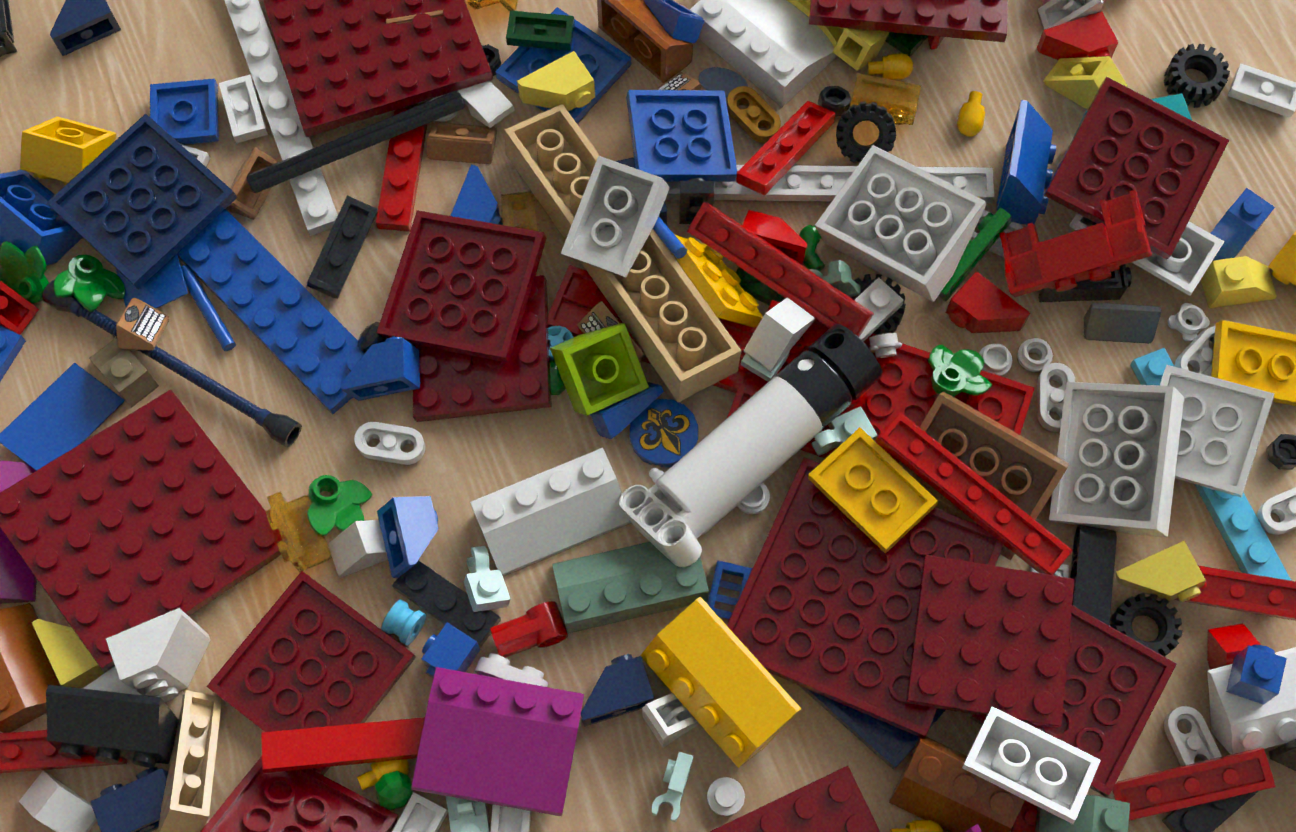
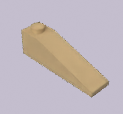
M185 690L161 806L158 832H200L209 818L222 703L221 697Z

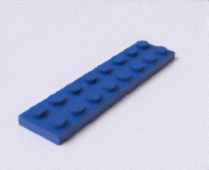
M224 209L177 253L178 258L191 268L194 274L332 415L335 414L353 398L341 390V383L365 354L357 346L358 340L252 234Z

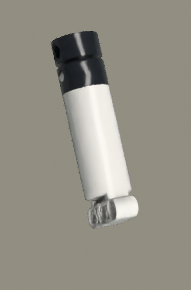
M834 324L808 347V351H804L669 470L664 473L657 468H652L649 471V476L655 485L649 490L643 485H634L626 489L620 496V507L634 527L674 565L678 567L692 565L698 560L702 552L697 538L706 534L849 407L852 400L858 399L876 383L883 374L880 364L874 354L856 334L841 324Z

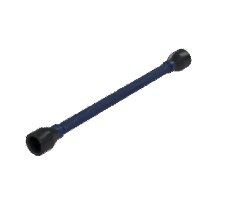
M52 280L46 286L42 294L43 302L56 310L71 312L78 317L82 316L117 337L116 321L98 310L89 312L77 301L74 295L63 298L56 297L54 293L55 280ZM155 346L154 350H138L191 383L201 387V389H204L216 398L226 402V404L233 406V408L251 417V419L255 420L256 424L264 428L271 439L281 445L290 447L297 440L302 425L289 416L272 413L265 408L257 407V405L200 373V371L175 358V356L168 354V352L158 346Z

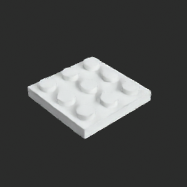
M1166 365L1159 386H1174L1184 396L1175 478L1242 498L1274 399V393Z

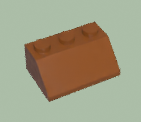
M597 0L598 27L662 83H665L681 72L692 62L693 44L672 38L644 0Z
M30 603L0 609V731L3 733L12 732L47 713L46 690L48 685L61 686L31 623L39 618L33 605Z
M926 736V738H918L889 803L924 820L935 821L942 829L948 832H965L978 824L982 832H1009L1025 800L963 769L962 767L968 756Z

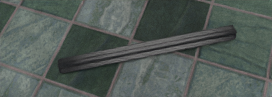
M453 91L251 173L247 176V182L253 193H258L462 110L465 107L463 98L459 91Z

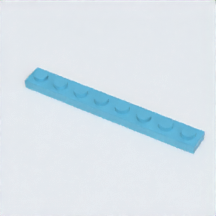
M1165 348L1138 357L1130 364L1141 385H1160L1166 365L1175 367ZM1194 484L1242 573L1292 581L1244 492L1241 498Z

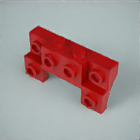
M1132 190L1129 191L1130 194L1108 201L1105 199L1100 201L1105 225L1099 223L1039 242L1036 226L1033 223L1009 233H999L1005 260V276L1010 294L1014 297H1019L1048 287L1052 290L1056 289L1057 292L1067 291L1077 286L1076 282L1089 278L1090 281L1106 279L1111 276L1112 271L1120 269V265L1152 256L1137 192Z

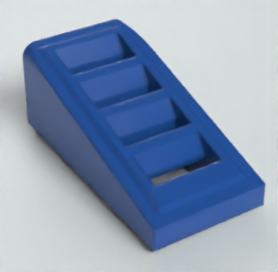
M644 0L672 38L690 43L697 42L705 21L701 16L674 0Z
M647 382L649 388L590 414L598 434L608 439H613L664 392L662 385Z
M717 560L707 604L718 617L730 619L733 612L714 608L715 601L736 606L753 568ZM726 573L743 577L742 584L721 580V575ZM722 587L739 591V597L733 598L717 594L718 588Z

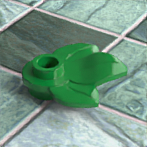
M8 241L3 242L0 247V265L2 266L0 268V281L31 304L42 301L43 291L49 282L44 275L46 263L38 246H33L24 253Z
M83 254L73 257L69 262L68 269L58 274L54 281L56 297L63 298L74 295L77 301L89 312H94L100 306L105 295L115 299H123L125 295V288L121 278L114 272L104 269L102 263L91 255Z
M937 345L930 353L928 362L934 370L931 376L932 388L937 394L944 391L955 397L957 394L965 392L975 396L984 394L991 388L992 384L990 381L980 375L984 366V359L978 352L962 349L954 354L946 346Z
M323 475L316 478L310 484L308 490V497L312 504L308 509L307 517L312 529L318 535L324 537L334 526L338 530L344 531L355 521H364V515L359 505L364 504L372 497L371 491L364 484L355 480L340 482L331 475ZM323 491L330 492L332 496L324 497L320 495V493Z

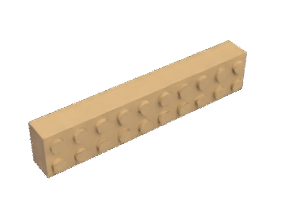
M561 104L505 129V150L511 163L566 240L593 168L600 155L564 105ZM653 228L626 278L581 262L678 402L738 372L741 349Z

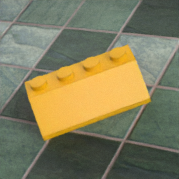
M701 597L696 599L662 629L640 655L738 768L762 751L801 710L798 704Z

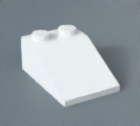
M598 156L561 254L626 278L659 217L670 187L661 177Z

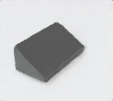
M1093 302L1084 316V338L1096 341L1152 343L1160 319L1161 307Z

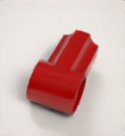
M555 601L538 604L526 611V615L490 628L497 651L500 656L505 658L535 646L538 648L549 647L562 642L568 637L566 627Z

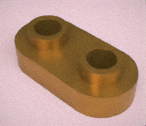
M739 86L730 91L727 97L729 115L753 140L766 143L780 129L781 119L779 115L750 87ZM746 105L748 108L740 109L738 106ZM764 126L767 127L769 130L762 131L759 128Z

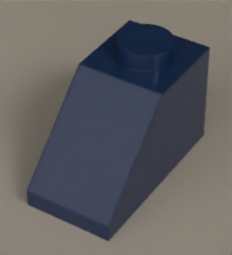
M66 0L50 32V36L62 56H65L116 33L121 28L106 0Z
M632 654L622 655L611 660L612 665L605 667L581 712L584 727L640 710L646 704L654 701V695L641 656L633 658Z

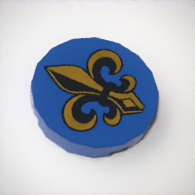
M657 399L630 423V442L634 452L643 462L670 468L696 446L698 442V424L694 414L684 404L672 399Z

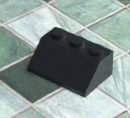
M48 685L46 690L47 741L59 751V755L71 759H81L82 754L93 755L95 759L106 763H118L119 759L132 760V763L147 768L155 767L156 763L169 764L179 719L162 698Z

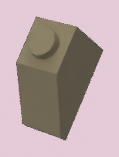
M117 337L89 358L131 408L159 386L129 349L118 348Z

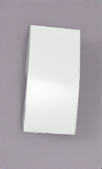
M490 81L458 90L464 104L468 106L471 116L489 128L515 111L512 103Z

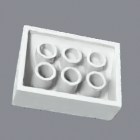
M700 0L690 9L705 20L698 39L781 107L788 103L837 57L833 53L834 46L817 25H809V17L787 0Z
M872 145L817 221L815 227L825 244L934 302L953 276L984 211L986 202Z
M1066 382L1057 457L1069 463L1052 493L1049 520L1129 534L1168 537L1184 396L1174 386Z

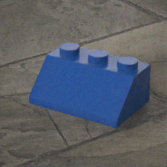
M1021 100L1006 144L995 213L1001 207L1011 215V222L1024 225L1033 223L1035 225L1038 214L1044 215L1047 209L1049 198L1044 196V189H1047L1052 179L1053 170L1047 168L1048 164L1052 165L1056 145L1051 144L1053 130L1026 100Z
M18 170L0 174V245L8 241L24 253L29 248L38 246L46 265L57 263L82 237L47 204L55 194L27 171Z

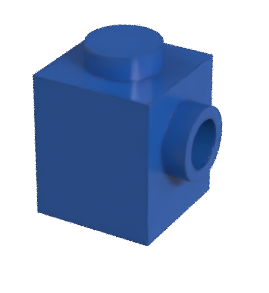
M447 622L438 635L433 634L427 640L422 649L424 655L421 659L426 667H428L425 673L434 678L436 667L466 672L481 649L477 641Z
M1248 645L1234 657L1226 692L1264 705L1279 694L1287 658L1276 655L1275 651L1267 646Z

